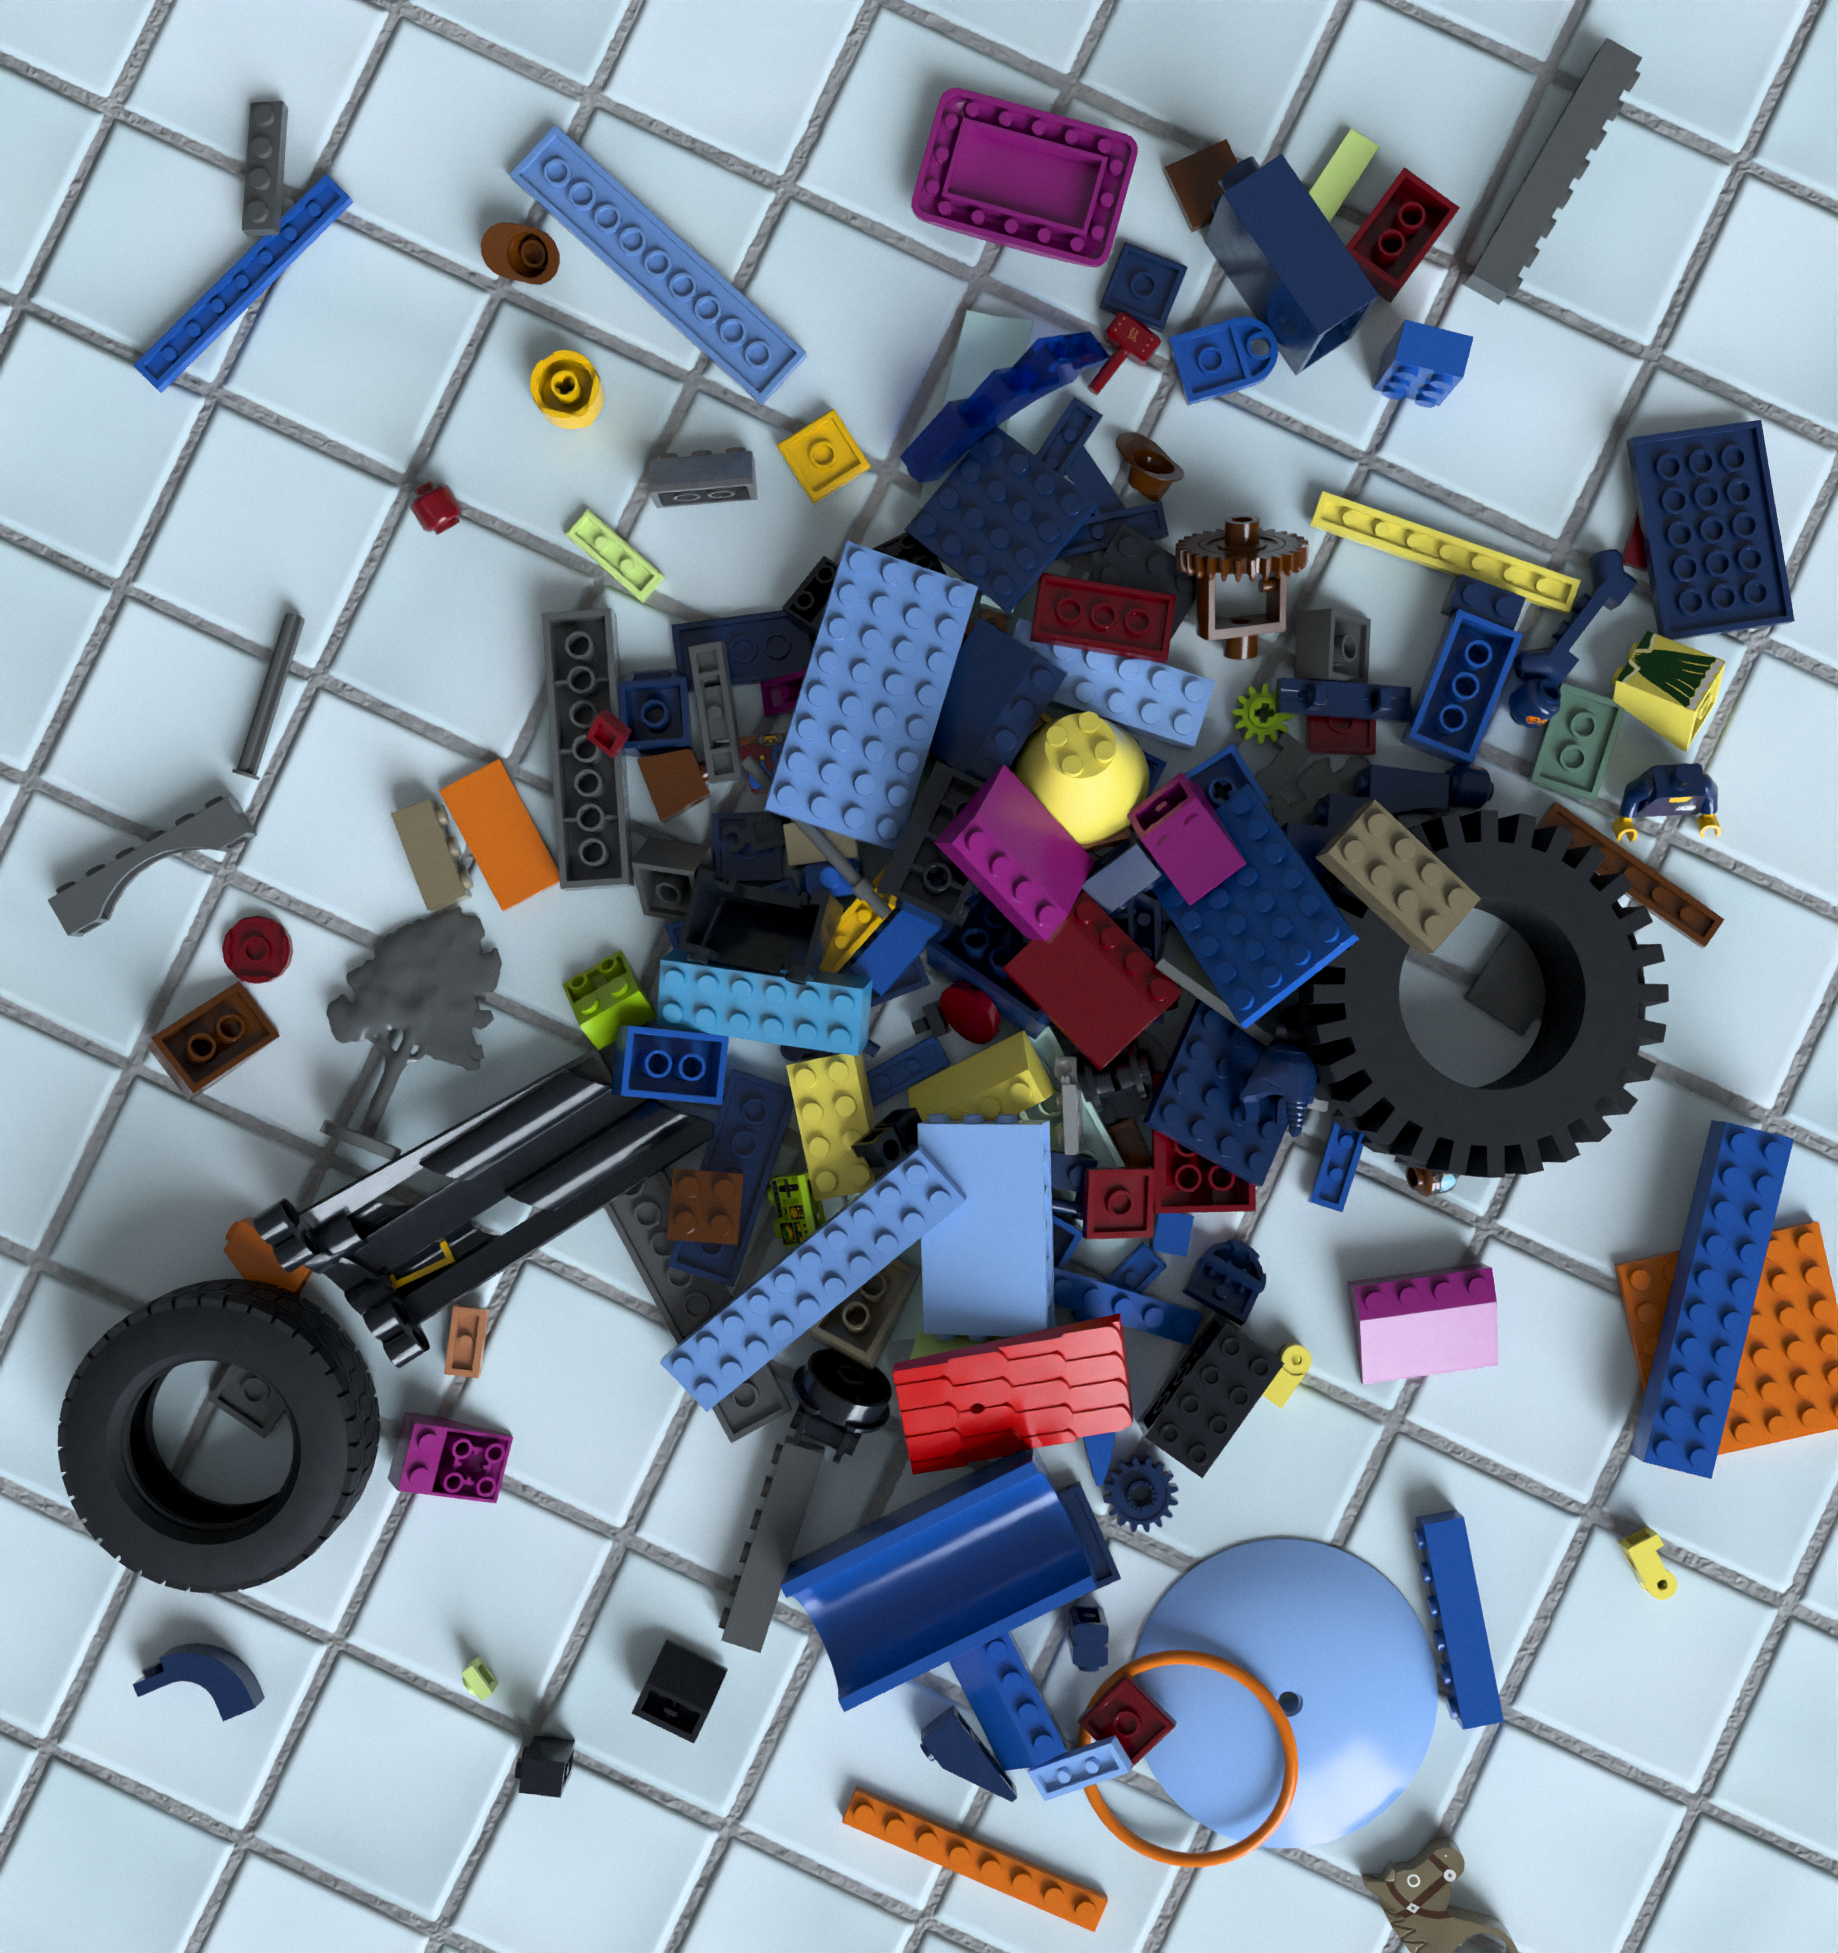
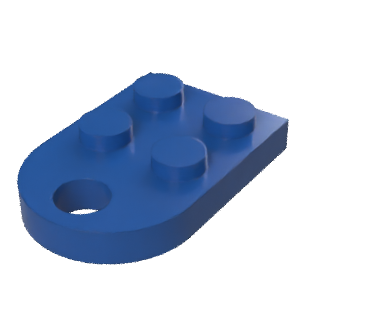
M1252 317L1232 318L1169 337L1167 341L1187 406L1261 383L1273 370L1278 357V344L1274 333L1265 323ZM1257 339L1263 340L1267 343L1269 351L1262 356L1256 355L1252 352L1250 343Z

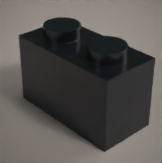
M535 1735L529 1747L524 1746L522 1758H518L516 1763L515 1780H520L519 1793L561 1798L572 1773L575 1740Z

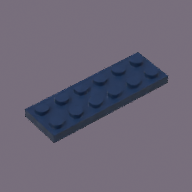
M733 1069L714 1125V1137L709 1140L700 1171L744 1174L738 1245L676 1241L668 1263L669 1267L724 1285L735 1286L794 1107L791 1087Z

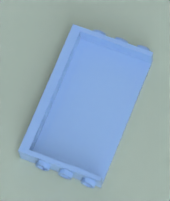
M929 1114V1119L917 1124L918 1145L930 1155L967 1197L962 1205L921 1237L924 1334H935V1338L941 1340L954 1339L956 1335H969V1340L984 1341L989 1340L990 1336H1003V1339L1055 1328L1050 1120H1018L1017 1114L997 1115V1120H984V1114L962 1115L963 1120H950V1114Z

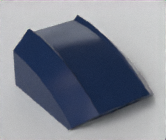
M674 668L632 671L618 679L620 721L632 730L622 748L625 755L643 757L693 749L686 674Z

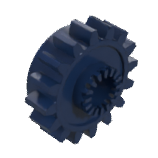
M1132 1454L1131 1461L1125 1463L1122 1459L1118 1460L1120 1468L1117 1471L1110 1468L1108 1472L1112 1479L1103 1483V1487L1110 1491V1493L1103 1495V1501L1108 1504L1113 1503L1107 1509L1110 1516L1119 1514L1117 1523L1120 1527L1128 1521L1131 1532H1135L1138 1525H1142L1145 1532H1149L1150 1523L1152 1522L1161 1528L1163 1525L1160 1518L1163 1515L1168 1518L1173 1516L1168 1508L1169 1505H1178L1177 1498L1171 1495V1493L1179 1491L1176 1483H1168L1174 1477L1171 1470L1162 1473L1164 1463L1159 1460L1152 1464L1151 1457L1147 1454L1143 1461L1138 1460L1135 1454ZM1138 1486L1148 1487L1149 1493L1144 1499L1136 1500L1132 1498V1493Z

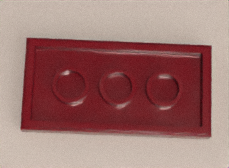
M1042 573L1038 580L1030 641L1166 664L1169 655L1176 595Z

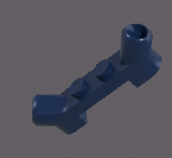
M1616 549L1596 552L1591 556L1589 565L1593 590L1589 595L1583 593L1571 608L1575 612L1568 622L1563 620L1551 634V637L1555 640L1550 647L1524 650L1516 655L1514 668L1516 676L1521 681H1527L1533 677L1551 680L1558 687L1580 659L1569 652L1571 647L1602 606H1605L1610 611L1620 606L1637 583L1635 578L1624 571L1621 552Z

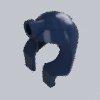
M1272 1041L1266 1046L1259 1042L1256 1048L1259 1058L1257 1066L1246 1087L1238 1095L1242 1108L1241 1121L1259 1122L1260 1100L1266 1096L1278 1094L1282 1098H1279L1277 1101L1275 1123L1288 1124L1290 1135L1297 1137L1302 1132L1301 1127L1305 1119V1109L1308 1104L1313 1103L1315 1096L1317 1072L1314 1062L1309 1055L1310 1053L1298 1044L1287 1041L1274 1043Z

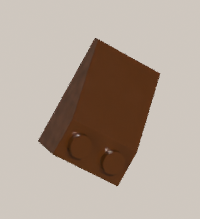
M238 981L151 1037L147 1047L186 1099L191 1101L271 1044L280 1035Z

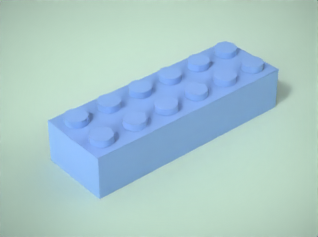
M1018 618L1013 638L1068 671L1067 676L1048 706L1072 714L1087 711L1094 712L1100 718L1111 721L1128 732L1187 751H1191L1195 747L1216 681L1158 662L1030 641L1032 622Z

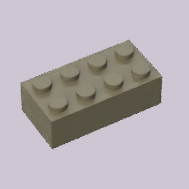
M1376 800L1361 805L1315 857L1419 955L1435 952L1481 900L1474 891Z

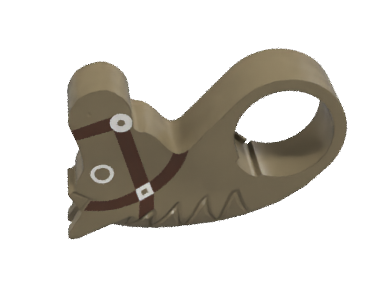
M1439 1837L1431 1840L1416 1857L1409 1861H1401L1395 1864L1389 1861L1381 1874L1361 1875L1365 1887L1379 1897L1389 1923L1411 1953H1454L1457 1946H1461L1467 1938L1479 1933L1497 1936L1506 1943V1953H1518L1510 1933L1499 1920L1486 1914L1448 1905L1451 1898L1450 1883L1462 1875L1465 1866L1464 1858L1458 1846L1449 1838Z

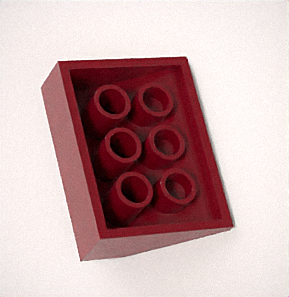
M1085 891L1076 898L1068 916L1047 941L1031 940L1003 968V971L1099 1071L1163 1014L1183 993L1168 976L1155 968V963Z
M1164 1073L1153 1074L1152 1099ZM1152 1129V1167L1156 1169L1154 1214L1256 1211V1187Z

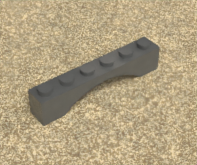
M216 797L208 801L204 805L206 809L196 815L189 813L175 821L176 826L166 832L160 830L145 838L146 844L139 848L130 847L119 852L115 856L117 860L107 866L101 864L88 870L85 873L87 876L85 879L78 883H75V881L68 882L57 888V895L48 899V902L68 936L81 937L109 921L125 889L140 873L154 863L171 855L191 850L229 852L257 836L239 802L229 797Z

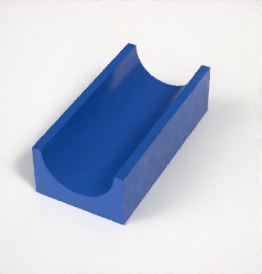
M1033 1448L1020 1450L1014 1455L1002 1457L790 1562L780 1587L786 1598L792 1596L802 1605L816 1627L834 1670L838 1687V1701L843 1711L846 1712L1097 1589L1096 1565L1038 1450Z

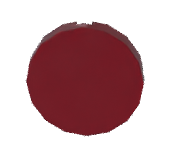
M262 916L243 918L233 928H230L225 935L222 952L226 966L241 981L261 984L272 982L284 974L291 963L293 945L292 939L285 927L276 920Z
M956 981L941 994L940 1005L944 1017L954 1031L965 1040L974 1044L990 1042L1000 1031L998 1029V1025L1001 1023L1000 1015L995 1004L980 989L975 992L969 988L972 984Z

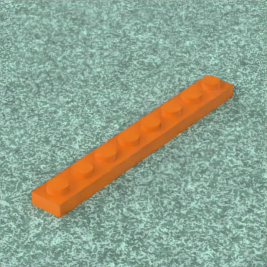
M857 1786L842 1817V1823L1094 1933L1108 1902L1107 1895Z

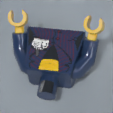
M1699 763L1652 766L1625 787L1619 815L1622 817L1612 823V831L1618 842H1620L1621 836L1625 832L1629 841L1633 842L1637 838L1638 833L1631 822L1632 818L1696 815L1700 812L1702 815L1696 821L1700 837L1704 838L1703 833L1707 828H1713L1715 836L1718 837L1721 829L1717 816L1714 814L1718 811L1717 784L1708 774H1703L1702 765Z

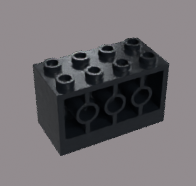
M936 762L877 887V894L884 902L951 933L956 925L963 927L972 903L967 900L970 894L977 896L980 890L934 842L985 784L984 782L943 763ZM941 878L944 886L933 887L929 879Z
M1215 1312L1139 1418L1137 1424L1146 1439L1203 1479L1282 1368L1284 1362L1267 1347L1221 1314Z

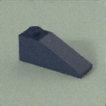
M954 1705L921 1729L922 1743L920 1747L931 1762L936 1759L943 1769L1010 1802L1017 1799L1015 1784L1003 1771L1002 1767Z

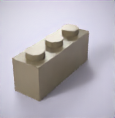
M428 799L391 813L427 910L437 911L471 898L470 888L474 887L468 870L466 868L462 869L458 857L462 855L456 838L454 836L450 837L446 825L450 821L442 804L438 806L436 801Z

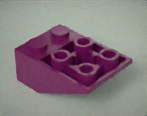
M1182 772L1127 814L1143 844L1190 906L1247 864L1201 787Z
M404 1412L387 1479L397 1491L497 1503L513 1436L437 1416Z

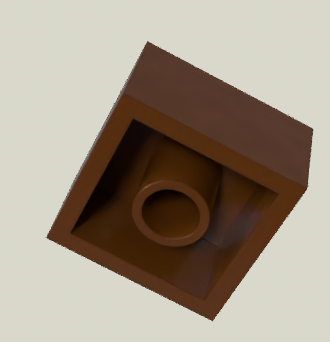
M673 1168L667 1239L738 1245L744 1174Z

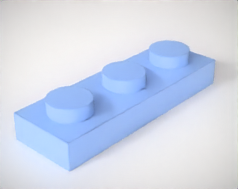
M1116 1735L1062 1753L1037 1767L1029 1768L1027 1773L1044 1801L1129 1773L1133 1764Z

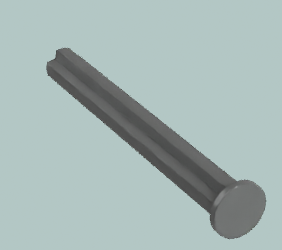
M287 613L284 617L237 770H232L235 774L255 780L260 779L256 775L305 622L304 618L299 615Z

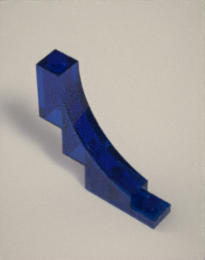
M1091 331L1038 338L1013 367L994 369L969 398L949 401L903 452L900 458L907 466L910 476L917 480L919 484L939 480L978 441L1007 419L1043 396L1074 382L1085 369L1102 367L1110 356Z

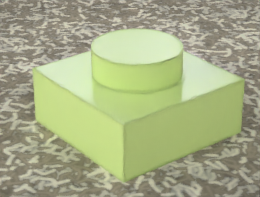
M480 1656L469 1662L461 1673L464 1677L462 1680L465 1688L470 1694L477 1695L480 1701L490 1696L499 1684Z

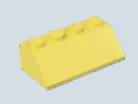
M1025 1030L907 1089L909 1107H916L922 1121L929 1119V1114L937 1113L950 1114V1120H963L962 1115L984 1114V1120H997V1115L1018 1114L1045 1101L1056 1092Z

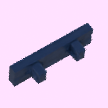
M1281 677L1277 679L1275 714L1406 723L1410 721L1411 687ZM1371 693H1374L1375 708L1371 710Z

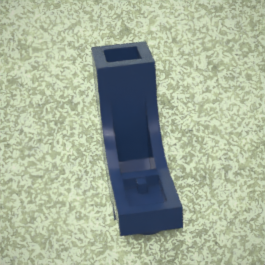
M201 1643L185 1644L171 1648L159 1658L160 1662L142 1670L143 1676L133 1684L137 1697L174 1682L188 1681L198 1684L206 1689L214 1699L223 1722L256 1708L265 1698L255 1675L239 1657L223 1648Z

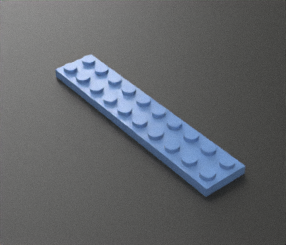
M556 125L549 130L509 174L512 181L759 405L762 406L807 357V352Z
M918 1145L664 1355L660 1364L708 1412L966 1201L967 1196L930 1155Z

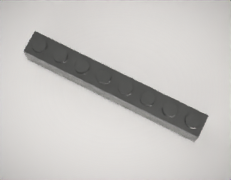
M1609 38L1605 39L1464 284L1466 287L1498 305L1507 295L1510 297L1515 295L1523 281V278L1518 275L1524 266L1530 268L1540 249L1535 247L1540 237L1546 239L1557 221L1552 218L1557 207L1563 209L1573 193V190L1569 188L1574 178L1580 180L1589 166L1590 161L1586 159L1590 149L1596 151L1606 136L1607 131L1602 128L1607 119L1613 122L1622 108L1624 102L1619 100L1623 91L1630 92L1641 73L1636 71V68L1642 60L1641 56Z

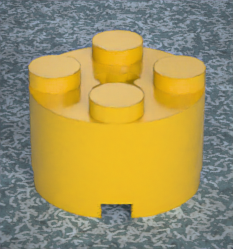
M571 350L553 352V355L548 356L544 360L541 359L532 371L530 390L533 399L543 416L553 425L564 429L586 428L593 423L602 410L605 399L602 381L594 366L582 354ZM569 386H573V391H569L565 395L562 393V390L567 391Z

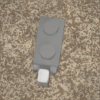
M1064 1056L1055 1059L1054 1076L1062 1084V1091L1057 1092V1109L1059 1112L1063 1111V1125H1059L1058 1141L1060 1146H1064L1065 1155H1077L1084 1150L1082 1090L1078 1078L1079 1057Z

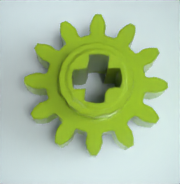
M1267 684L1262 685L1258 694L1250 686L1246 691L1249 699H1246L1244 696H1238L1236 703L1242 708L1231 712L1233 717L1240 718V721L1233 729L1240 730L1244 728L1246 730V733L1243 735V741H1247L1252 735L1256 736L1257 746L1263 744L1265 736L1268 737L1272 744L1278 740L1275 731L1281 734L1287 733L1289 729L1283 724V721H1289L1294 716L1275 714L1276 691L1268 694ZM1261 707L1265 708L1264 713H1269V717L1263 723L1259 722L1260 717H1255L1254 714Z

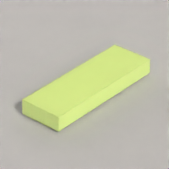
M1352 128L1309 192L1329 223L1380 147Z
M586 509L565 533L572 542L642 603L665 579L663 574L589 509Z

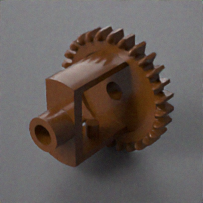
M1248 515L1226 518L1225 530L1216 529V532L1203 531V534L1193 533L1192 536H1184V539H1179L1178 543L1175 544L1177 567L1183 573L1187 572L1189 576L1194 575L1196 572V634L1207 641L1223 639V656L1226 658L1245 660L1256 657L1258 655V635L1286 631L1287 576H1290L1292 571L1298 573L1306 567L1309 560L1308 540H1304L1303 536H1297L1296 533L1287 534V531L1275 532V529L1262 531V528H1260V518ZM1216 573H1221L1223 582L1227 580L1229 574L1235 575L1236 582L1240 581L1242 574H1248L1251 582L1254 581L1256 573L1262 574L1263 578L1258 580V589L1261 593L1266 592V613L1215 619Z

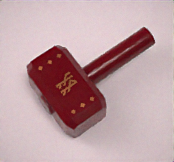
M1120 311L1105 330L1104 337L1106 341L1116 350L1087 386L1088 390L1094 395H1098L1127 357L1138 366H1145L1160 347L1161 340L1159 336L1125 311Z

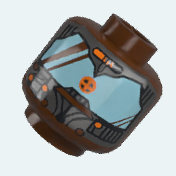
M1406 1166L1405 1171L1406 1179L1411 1189L1416 1190L1425 1197L1452 1191L1456 1185L1457 1178L1460 1176L1435 1173L1433 1170L1411 1168Z

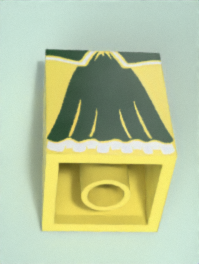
M1647 631L1640 643L1636 641L1633 643L1627 655V664L1625 667L1619 666L1612 678L1611 685L1615 686L1613 701L1678 749L1686 752L1716 704L1726 661Z

